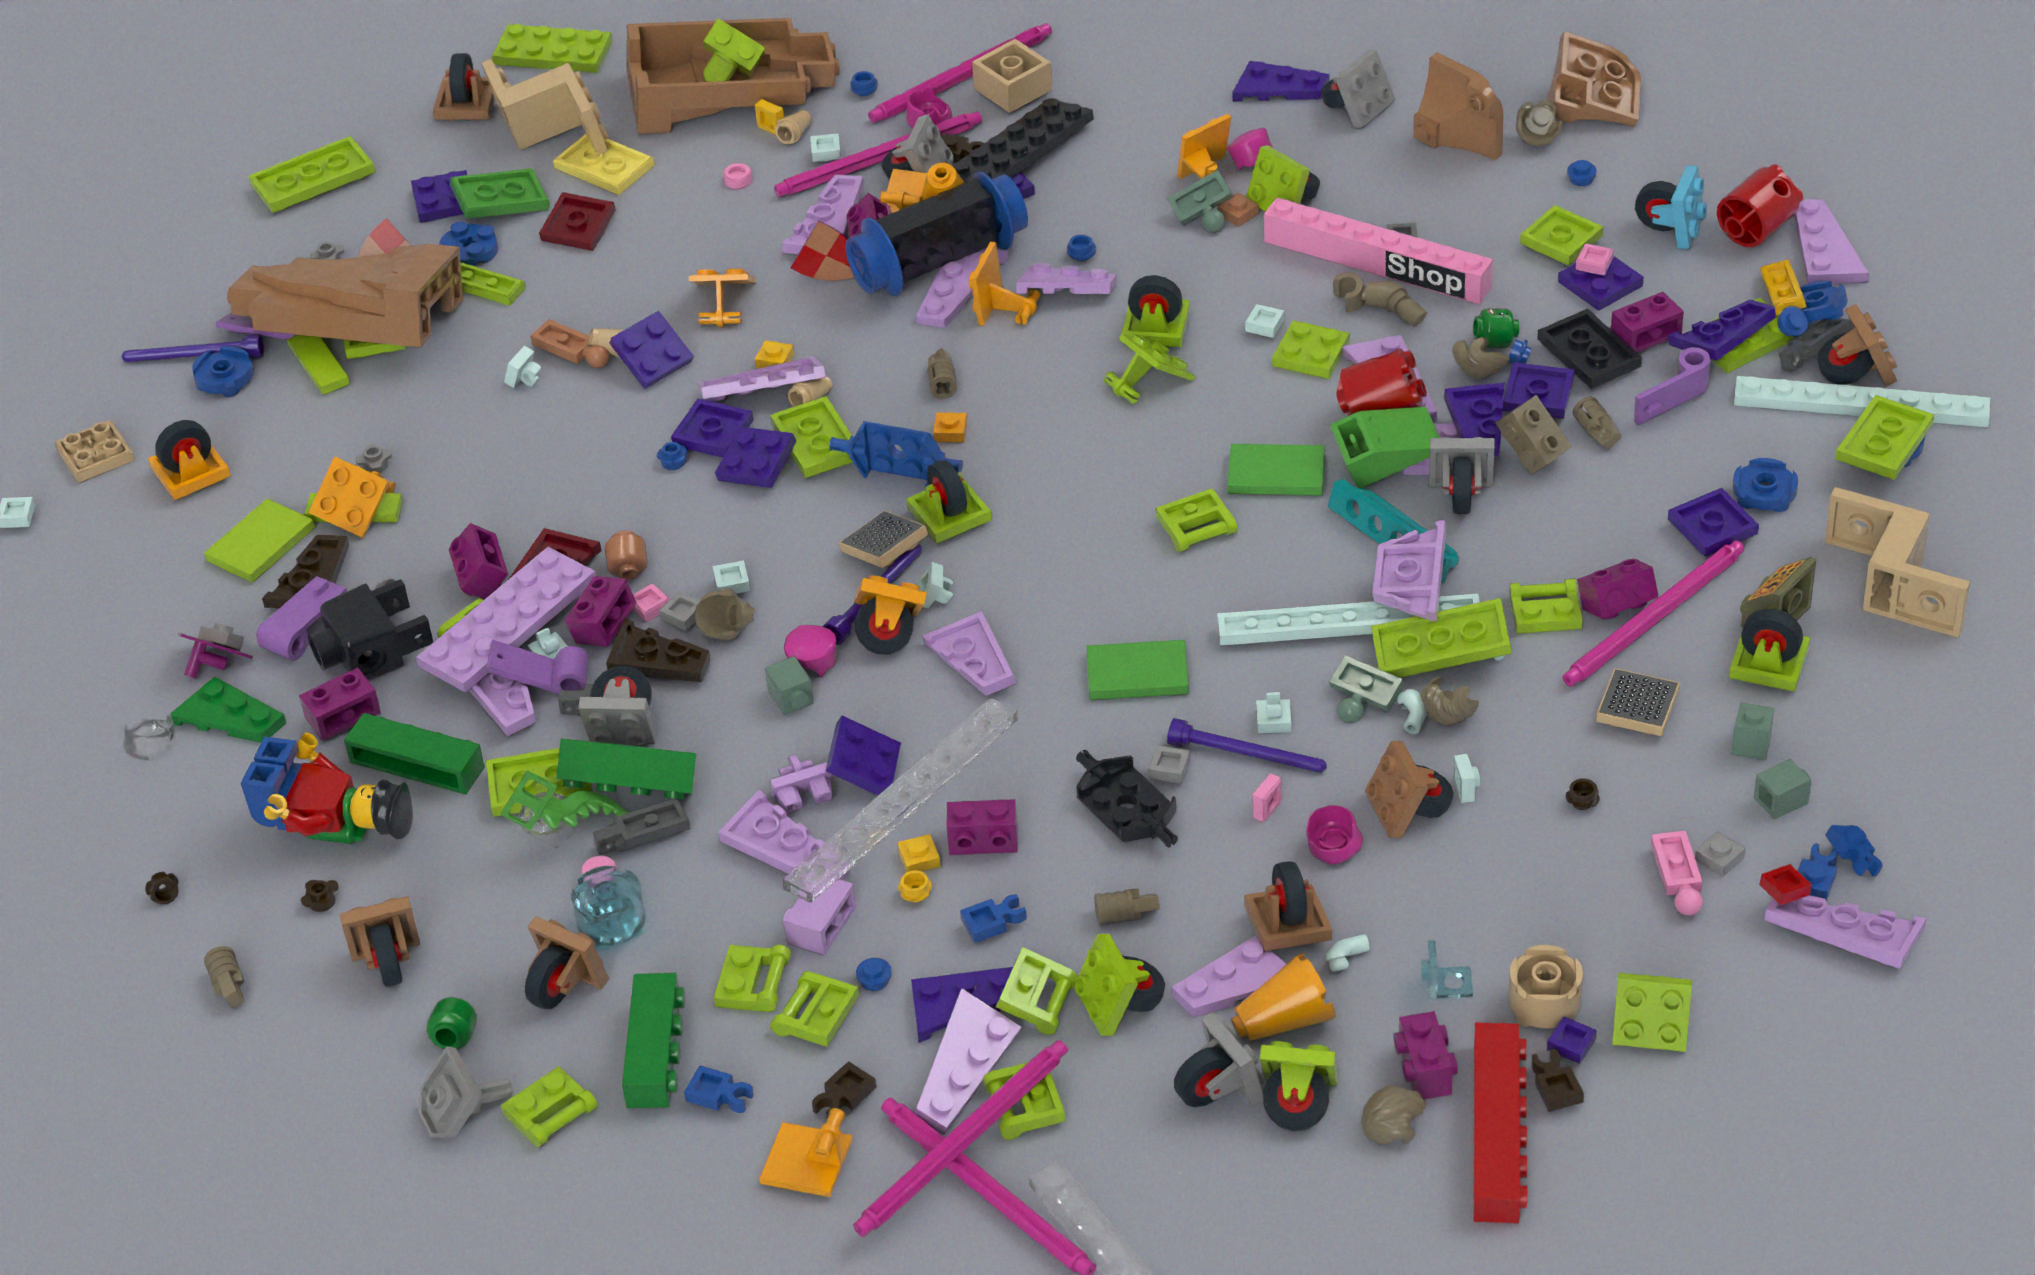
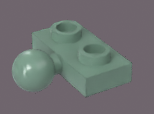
M1216 170L1167 199L1182 226L1203 214L1202 225L1205 230L1216 233L1223 229L1225 217L1222 212L1213 208L1231 199L1233 195L1219 170Z
M1346 655L1329 681L1331 688L1351 696L1343 699L1337 708L1339 718L1347 723L1361 720L1364 714L1363 702L1389 712L1405 686L1403 679Z

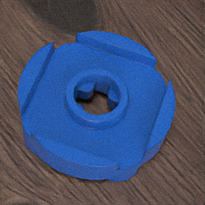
M462 221L455 222L450 226L451 230L446 232L439 242V245L460 247V262L475 267L476 262L482 260L485 261V264L490 262L498 252L497 238L491 225L466 224Z
M1817 281L1800 287L1806 307L1801 310L1807 317L1808 325L1813 321L1822 319L1836 320L1843 316V308L1847 305L1848 299L1845 287L1839 283L1838 288L1833 287L1831 281Z
M224 346L219 347L220 352L211 355L209 350L200 355L192 366L196 388L200 391L233 397L239 393V388L245 386L254 375V368L249 354L241 348Z
M1756 458L1750 460L1749 465L1742 469L1740 465L1734 472L1733 492L1738 498V504L1742 508L1783 512L1789 508V503L1797 495L1798 476L1794 470L1793 474L1787 470L1786 464L1782 461L1772 458ZM1762 482H1767L1769 485H1762Z

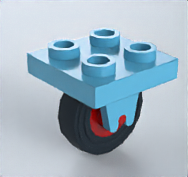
M1686 165L1678 186L1665 181L1650 182L1641 189L1635 202L1636 214L1644 225L1659 231L1675 229L1678 249H1690L1693 239L1699 235L1701 221L1705 220L1707 216V203L1702 200L1704 180L1699 177L1698 166Z

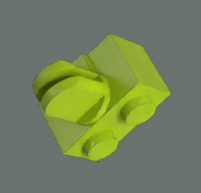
M718 18L703 41V48L713 54L704 68L705 82L729 81L736 69L751 77L765 54V47Z

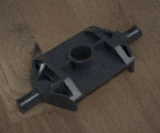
M1082 750L1083 753L1080 751L1077 754L1076 761L1087 769L1076 786L1077 799L1121 841L1129 842L1149 837L1152 839L1158 837L1166 847L1176 844L1178 840L1177 835L1166 827L1176 813V797H1171L1170 802L1133 767V757L1131 755L1099 761L1089 754L1087 750ZM1127 803L1134 805V807L1130 809L1127 807H1119L1120 805Z

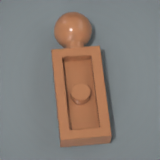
M550 319L530 335L532 345L576 364H579L586 357L590 366L602 368L608 364L610 359V353L606 348L598 345H588V335Z

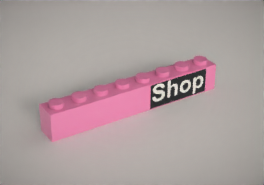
M1276 198L1264 213V242L1476 304H1481L1492 288L1493 259L1280 198Z

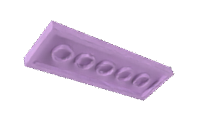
M547 547L416 657L418 667L466 693L489 673L487 672L492 640L517 648L520 647L583 593L592 578L596 576L595 571Z

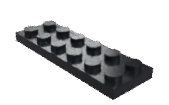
M1056 98L1046 99L1038 107L1027 112L1015 123L1008 125L1001 133L990 138L988 142L978 149L971 151L968 156L952 166L965 183L969 182L972 175L976 172H983L991 179L1003 174L1012 178L1094 120L1093 109L1082 107L1079 104L1062 102Z

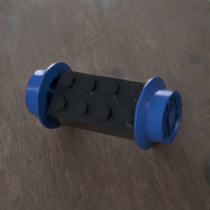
M976 172L972 175L969 182L877 220L872 218L863 219L860 226V234L846 240L847 260L856 281L866 293L871 294L884 289L890 295L897 296L902 293L903 283L945 266L949 262L957 261L988 247L990 242H996V246L1002 250L1009 249L1013 244L1014 233L1025 229L1028 225L1027 208L1020 190L1009 176L1003 174L991 179L983 172Z

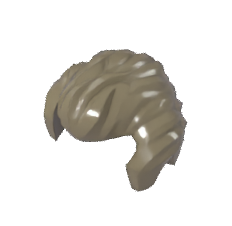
M1542 100L1535 106H1532L1534 103L1530 101L1525 102L1519 108L1517 114L1516 131L1522 141L1532 146L1547 145L1561 133L1563 128V122L1560 119L1558 122L1555 120L1557 107L1550 100Z
M1483 337L1472 341L1470 349L1465 340L1457 341L1452 348V353L1460 368L1466 375L1476 379H1484L1498 373L1510 359L1498 352H1486L1485 347L1489 342Z
M723 588L716 592L708 593L700 599L695 609V623L697 628L701 629V632L710 638L732 641L738 637L742 629H745L749 623L754 621L753 613L755 609L749 603L738 598V595H736L732 588Z
M1442 676L1432 679L1428 686L1421 691V699L1427 714L1430 715L1433 721L1444 726L1461 723L1465 718L1474 715L1479 706L1478 700L1467 698L1470 689L1466 685L1458 687L1454 692L1449 690L1442 691L1439 687L1442 682Z
M1394 1085L1383 1087L1369 1098L1363 1108L1361 1125L1364 1135L1377 1144H1389L1395 1139H1401L1403 1144H1408L1415 1136V1131L1411 1127L1410 1122L1413 1118L1423 1113L1426 1107L1425 1100L1422 1099L1418 1091H1409Z

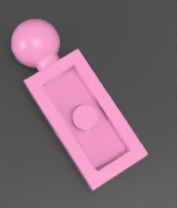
M1686 830L1652 834L1651 847L1666 895L1676 894L1674 904L1681 914L1686 916L1697 914L1703 906V898L1699 892L1702 890V879Z

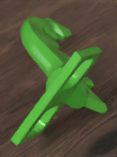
M526 770L500 815L531 831L539 816L543 818L550 829L555 830L560 821L565 822L571 827H576L578 824L576 816L587 819L590 815L588 810L593 814H598L599 807L602 808L604 814L614 813L616 817L630 813V811L623 809L609 797L592 791L580 790L569 794L562 800H557L551 797L557 785ZM530 779L546 786L548 791L544 797L539 798L525 791L524 786L526 782ZM519 803L534 812L531 819L524 821L512 815L510 809L513 804Z

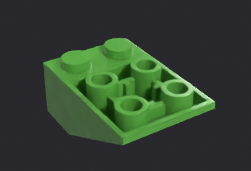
M1427 407L1358 411L1330 424L1357 488H1363L1429 458L1430 438H1440Z

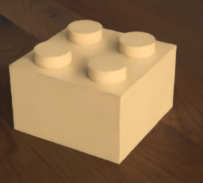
M1016 39L972 61L974 89L1009 113L1052 90L1051 62Z

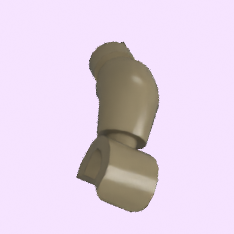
M1350 272L1338 274L1333 280L1334 295L1340 298L1345 297L1346 313L1360 309L1366 301L1367 306L1384 308L1388 312L1398 314L1402 320L1413 327L1423 322L1428 313L1417 302L1410 299L1407 295V290L1396 282L1390 280L1367 282L1366 286H1363L1361 277Z

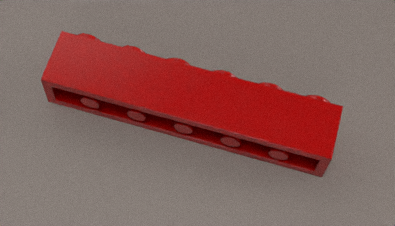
M1475 1022L1473 1222L1519 1224L1520 1208H1527L1528 1186L1520 1185V1178H1527V1155H1520V1148H1527V1125H1520V1118L1526 1119L1527 1096H1520V1089H1526L1527 1068L1519 1067V1061H1526V1039L1519 1038V1023Z

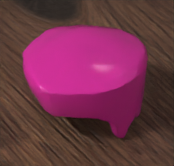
M930 86L922 92L918 90L913 91L907 99L906 120L912 129L920 116L929 115L935 125L953 117L949 105L939 99L933 93Z
M1258 128L1239 135L1229 144L1227 151L1240 171L1242 166L1251 167L1255 165L1260 146L1268 145L1271 148L1273 147L1267 130L1265 128Z
M800 625L786 636L784 651L787 658L795 656L802 668L815 671L819 677H823L826 671L830 668L832 669L836 663L837 641L835 634L830 629L818 625Z
M1328 805L1315 810L1310 815L1306 827V836L1309 850L1317 859L1331 865L1339 864L1351 858L1361 849L1363 836L1351 811L1338 805Z

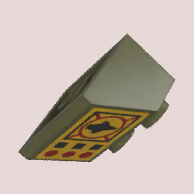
M1809 557L1781 566L1770 577H1765L1759 588L1752 595H1747L1741 604V627L1743 628L1746 619L1752 613L1762 609H1776L1789 614L1798 621L1811 608L1816 559Z

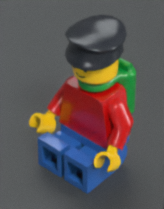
M304 733L298 742L296 740L264 736L254 756V762H251L241 781L250 815L257 823L266 827L277 826L279 830H286L287 832H298L306 836L307 839L353 844L356 841H362L367 829H375L380 835L390 834L395 839H403L408 835L412 827L413 806L406 782H403L401 785H395L383 779L377 785L363 784L358 789L354 788L352 777L349 774H346L334 765L321 752L317 753L314 751L318 741L310 733ZM296 756L300 759H309L310 762L300 764L294 763L293 760Z

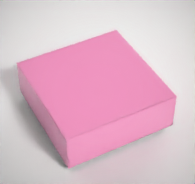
M1584 244L1576 260V270L1605 276L1613 259L1614 250Z
M652 583L633 594L637 603L632 610L647 623L660 615L659 610L670 598Z
M1270 773L1252 794L1254 819L1261 822L1266 821L1282 802L1281 777Z

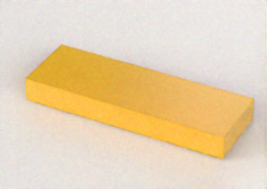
M1788 259L1760 268L1772 306L1775 307L1776 316L1780 315L1782 310L1790 306L1799 309L1806 307L1802 291Z

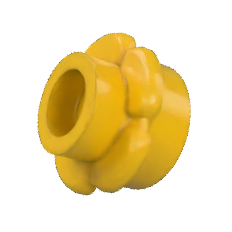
M918 870L905 873L898 885L901 897L909 902L925 900L930 895L929 891L932 890V883L927 875Z

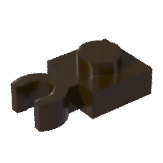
M941 134L946 146L952 151L954 163L961 161L971 151L985 144L981 141L969 143L968 137Z
M1550 1049V1062L1547 1063L1540 1061L1536 1053L1532 1054L1531 1067L1536 1074L1535 1086L1548 1112L1583 1103L1584 1092L1571 1067L1560 1068V1055L1557 1050Z
M848 1061L824 1083L825 1093L818 1094L812 1100L813 1112L817 1114L822 1108L830 1107L826 1111V1118L828 1119L830 1110L833 1108L841 1109L845 1105L853 1110L877 1088L876 1079Z

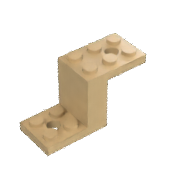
M492 59L481 62L497 105L519 150L582 125L597 155L608 151L604 140L609 138L603 123L600 122L599 110L595 102L592 101L579 71L573 73L569 63L510 86L502 68H496Z
M1835 487L1830 496L1825 543L1872 556L1868 564L1863 610L1959 638L1964 625L1970 581L1920 567L1924 559L1930 513ZM1856 520L1863 521L1868 527L1859 526ZM1927 597L1934 598L1939 604L1929 602Z

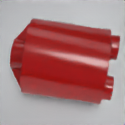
M1772 164L1769 167H1762L1754 171L1721 199L1717 205L1716 214L1719 225L1725 235L1734 243L1743 247L1758 246L1796 214L1800 202L1803 200V193L1784 174L1780 166Z
M1399 348L1389 354L1371 358L1341 369L1336 396L1342 412L1350 416L1358 411L1421 407L1422 398L1427 396V390L1423 380H1417L1413 369L1416 367V361L1412 351L1407 350L1404 352Z

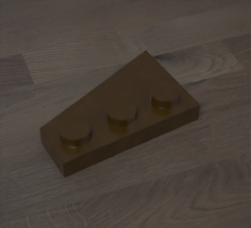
M316 535L296 558L297 564L289 573L284 572L278 579L279 585L273 592L268 591L262 598L264 608L282 607L316 576L336 584L349 547L347 536Z
M624 618L606 665L607 670L612 667L628 666L639 670L647 677L702 683L710 662L709 650L678 638L669 640L659 636V632L655 629L648 627L646 630L638 628L634 625V621Z

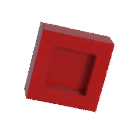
M1791 864L1761 874L1759 884L1780 905L1809 896L1812 886Z

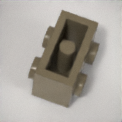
M1537 395L1519 405L1496 422L1503 437L1509 442L1518 455L1520 462L1527 468L1530 474L1548 465L1572 447Z

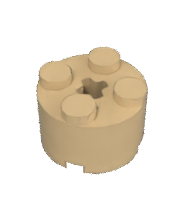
M1553 945L1532 946L1526 949L1525 954L1518 959L1516 956L1510 966L1508 1001L1510 1009L1516 1016V1021L1519 1025L1523 1027L1556 1028L1563 1017L1574 1020L1580 1010L1582 999L1583 969L1581 963L1576 957L1574 961L1566 955V950Z

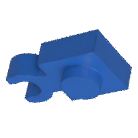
M1831 825L1825 836L1840 857L1852 861V868L1857 875L1863 876L1866 870H1868L1873 877H1876L1883 864L1873 855L1875 849L1866 838L1865 832L1854 825Z
M1815 843L1811 847L1810 860L1802 858L1798 872L1812 884L1809 896L1824 898L1827 901L1836 878L1837 867L1835 865L1838 852L1833 848L1830 855L1822 856L1818 853L1820 844Z
M1017 894L1007 896L998 905L994 903L993 899H989L960 910L961 921L974 943L1006 932V923H1021L1027 919L1025 907L1014 910V908L1019 907V897Z
M699 1065L684 1091V1096L687 1102L717 1111L722 1103L728 1104L732 1111L744 1113L746 1110L745 1102L738 1098L744 1096L752 1099L754 1093L753 1087L749 1083L738 1082L734 1084L731 1074Z

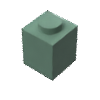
M795 656L765 667L768 691L784 715L814 704L811 680Z
M1740 702L1734 728L1732 755L1766 760L1772 734L1774 708Z
M1788 759L1756 774L1754 799L1773 819L1779 818L1808 804L1811 779L1805 770L1800 769L1791 759Z

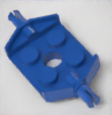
M863 421L855 436H851L849 440L832 437L829 444L830 450L846 452L850 455V459L864 478H867L870 471L873 470L927 480L926 487L929 485L927 468L932 463L939 460H947L952 464L957 473H961L963 468L962 460L945 458V453L940 450L929 432ZM894 445L900 446L903 451L898 450Z

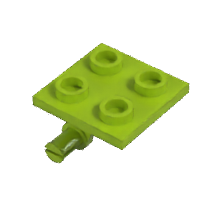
M1121 334L1119 340L1136 353L1121 379L1110 371L1106 373L1107 377H1104V382L1113 388V393L1117 396L1124 397L1131 404H1134L1138 401L1136 398H1140V393L1136 392L1132 387L1152 366L1158 370L1191 381L1196 376L1186 369L1188 364L1184 360L1168 355L1169 349L1157 341H1153L1151 344L1147 339L1135 334L1134 338Z

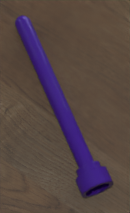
M248 334L246 338L235 342L126 350L122 353V359L125 362L197 357L209 350L211 355L220 352L219 347L224 346L241 348L249 354V358H258L264 355V342L261 334Z
M918 544L914 549L904 552L881 577L888 579V583L891 584L921 554V545ZM854 603L843 615L832 616L823 625L824 628L830 629L835 634L836 645L842 644L850 636L851 624L855 621L859 609L863 605Z
M1173 718L1169 726L1167 743L1170 745L1182 747L1183 744L1189 745L1191 742L1319 773L1324 772L1327 768V763L1323 759L1195 730L1192 725H1188L1186 720Z

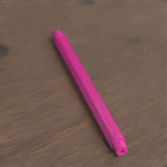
M1048 23L1041 26L1036 25L1016 35L1014 38L1006 40L962 62L960 65L952 67L877 105L875 109L868 112V117L872 123L886 120L907 109V99L913 91L918 90L922 92L930 86L936 95L973 76L972 61L1013 39L1018 40L1029 48L1052 34V29Z
M976 111L971 114L965 113L948 119L936 126L940 131V135H956L982 123L980 113ZM910 134L819 166L811 171L808 170L784 179L782 183L774 185V191L777 197L786 194L792 195L828 182L834 175H847L880 163L896 147L897 143L908 140Z
M1735 540L1730 545H1725L1705 560L1702 565L1696 567L1572 664L1569 671L1563 674V681L1572 687L1577 682H1582L1602 667L1605 662L1612 659L1658 623L1661 618H1664L1710 582L1712 578L1737 561L1738 556L1744 552L1743 544Z
M1056 1040L1050 1047L1046 1046L864 1210L861 1214L862 1217L853 1224L857 1234L865 1237L873 1229L877 1230L1052 1071L1060 1063V1059L1068 1053L1067 1046L1062 1041Z
M891 1097L883 1102L881 1110L889 1116L890 1122L895 1124L914 1141H917L927 1152H930L944 1139L940 1133L911 1111L905 1104H899ZM963 1152L946 1166L1036 1242L1043 1245L1048 1252L1072 1272H1078L1080 1275L1094 1274L1097 1266L1088 1259V1255L1062 1233L1056 1231L1051 1224Z

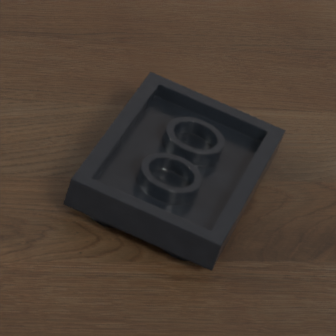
M1588 308L1538 330L1537 340L1569 369H1574V374L1590 389L1641 367L1642 357Z

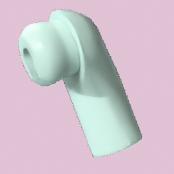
M1406 689L1405 692H1401L1398 695L1397 703H1403L1401 709L1409 710L1410 712L1403 725L1405 731L1409 734H1417L1428 714L1420 693L1413 689Z
M1366 934L1342 939L1333 945L1326 953V962L1329 961V967L1332 972H1339L1348 968L1349 964L1346 957L1370 951Z

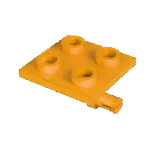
M1228 113L1217 119H1212L1207 124L1195 130H1190L1182 136L1177 177L1179 179L1195 173L1202 179L1217 170L1218 166L1215 162L1226 156L1231 116Z
M893 169L887 191L881 192L880 202L888 204L891 207V213L923 201L921 193L927 173Z
M990 242L985 252L980 255L975 271H972L969 276V288L972 289L974 297L972 307L973 312L977 315L978 325H985L993 309L1018 312L1015 316V321L1020 325L1021 323L1025 325L1029 316L1033 315L1037 309L1036 303L1040 298V293L1035 289L1033 292V289H1031L1025 298L1003 288L996 242Z
M712 269L697 270V275H689V282L694 284H716L717 310L716 312H699V318H710L699 319V325L717 324V327H724V324H741V318H730L742 317L741 311L724 312L725 284L756 283V277L749 275L748 271H744V269H726V274L719 275L718 271Z
M334 456L308 513L364 538L385 492L393 493L396 483L382 478L381 473L377 471L369 472Z
M837 1108L831 1109L826 1124H822L820 1129L782 1122L759 1178L760 1184L831 1197L853 1141L852 1135L843 1134L840 1130L845 1113Z

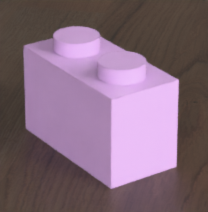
M816 872L810 882L802 887L799 898L794 906L785 912L783 927L786 932L787 944L825 956L856 908L853 883Z

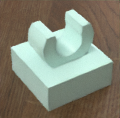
M526 346L521 348L508 363L504 383L515 388L522 380L527 386L533 387L539 380V377L536 375L541 370L537 363L532 362L533 350Z
M934 562L930 563L917 582V586L920 587L919 591L927 592L923 607L928 609L934 600L947 604L953 596V593L949 591L953 581L943 577V566Z
M549 628L537 632V641L527 645L528 651L552 659L555 658L560 649L567 647V644L556 632L550 634Z
M1280 692L1266 693V700H1256L1258 734L1291 732L1290 699L1280 700Z

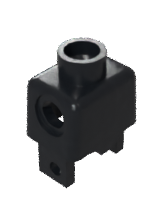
M401 579L372 591L365 583L321 605L320 612L324 628L309 634L308 641L313 655L323 671L342 663L347 672L359 668L363 675L369 679L404 666L402 656L434 643L429 620L425 615L394 627L388 617L410 608L405 584ZM366 651H372V654L369 657L363 655V653Z

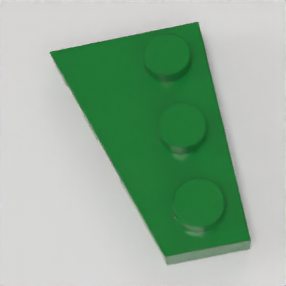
M215 676L168 715L172 725L182 726L183 723L196 725L197 730L207 732L211 728L227 731L228 736L260 743L264 736H273L286 724L283 713Z

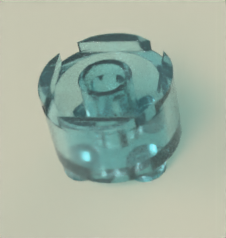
M601 866L591 869L582 874L578 879L579 884L575 889H572L571 900L577 929L593 939L596 949H605L610 945L624 943L640 936L644 932L646 913L640 882L636 875L625 869L626 873L616 871L615 866Z

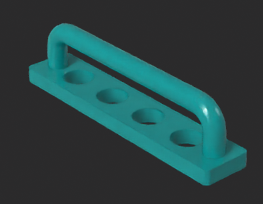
M1344 479L1334 482L1328 507L1377 543L1381 544L1391 539H1397L1398 532L1403 536L1414 530H1417L1418 534L1428 531L1376 493L1365 488H1355ZM1353 501H1356L1359 505V515L1353 510ZM1375 516H1378L1381 520V531L1375 526ZM1446 543L1441 584L1445 583L1449 569L1457 566L1459 562L1458 553Z

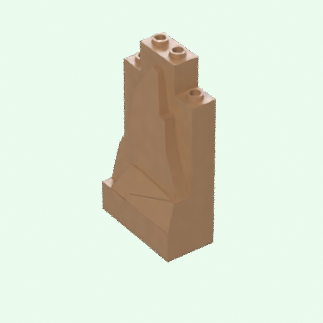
M791 18L722 20L764 46L765 54L751 77L736 69L729 81L705 82L704 68L713 54L703 48V41L716 21L627 24L626 71L638 134L671 133L672 123L718 113L730 107L755 106L761 99L775 105L805 104L806 93H810L811 88L834 87L835 76L840 73L839 59H835V43H830L828 32L799 33L798 28L794 29Z
M426 243L395 247L388 254L347 259H308L297 257L290 264L274 266L252 265L229 287L227 300L231 304L232 315L247 316L252 319L253 330L422 347L432 336L430 307L436 301H441L442 311L454 312L463 302L460 247Z

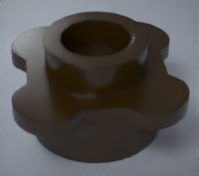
M323 880L308 881L305 884L306 893L301 898V904L316 912L329 910L335 904L334 892L339 889L338 883L334 880H329L328 882Z

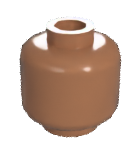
M628 530L614 533L605 543L606 564L611 574L630 580L636 578L638 574L646 569L648 563L646 544L639 535Z

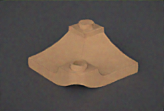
M1564 31L1559 40L1555 71L1550 90L1547 93V100L1552 101L1557 107L1555 119L1571 124L1574 120H1604L1634 127L1639 120L1641 87L1639 71L1629 61L1627 56L1619 50Z
M1436 52L1429 57V70L1424 95L1418 112L1414 114L1413 138L1435 149L1439 146L1459 148L1496 160L1502 155L1503 107L1501 101L1494 94L1489 82L1480 73Z

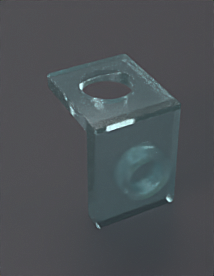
M1428 940L1427 959H1421L1422 981H1428L1430 999L1473 997L1470 967L1438 968L1435 940ZM1449 976H1457L1464 981V984L1460 988L1451 989L1446 987L1443 981Z

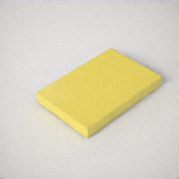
M587 134L553 160L555 169L617 195L624 192L655 166L653 157L610 139L604 140L608 151L597 155Z

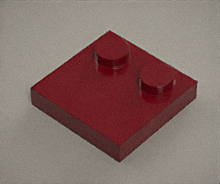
M562 192L539 232L541 241L594 251L616 211L614 202Z

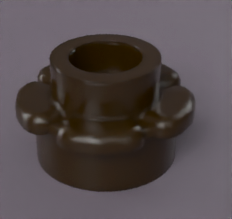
M1585 778L1576 779L1570 784L1569 791L1566 792V800L1568 803H1572L1574 808L1587 810L1599 803V791L1593 781Z
M157 872L152 875L151 881L146 883V894L150 895L151 900L158 904H168L175 900L178 895L179 888L177 885L179 880L172 873ZM164 884L165 887L160 889L159 886Z

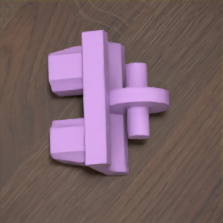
M793 754L788 756L789 766L778 769L780 777L770 781L772 787L770 794L773 802L779 801V804L787 813L797 811L802 807V800L799 794L811 791L815 803H822L832 799L831 774L825 771L827 762L813 766L811 760L799 762L797 756Z

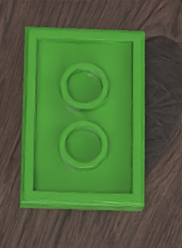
M532 168L450 177V187L466 219L549 210V200Z
M1231 444L1228 494L1322 495L1325 445Z
M1185 640L1086 646L1090 700L1189 694Z

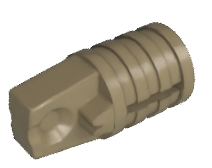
M940 348L928 358L927 373L931 394L936 398L946 399L953 396L957 391V382L950 355Z
M1585 397L1574 406L1573 416L1590 437L1596 439L1607 449H1610L1620 440L1622 436L1613 419L1595 397ZM1583 406L1588 411L1587 413L1582 409Z
M1138 888L1126 889L1123 892L1094 894L1095 913L1099 925H1103L1106 922L1142 919L1141 912L1160 909L1158 895H1139Z
M227 946L211 949L204 957V964L209 973L212 987L217 996L223 994V997L229 1002L230 1006L235 1008L245 1002L240 987L245 981L235 952Z

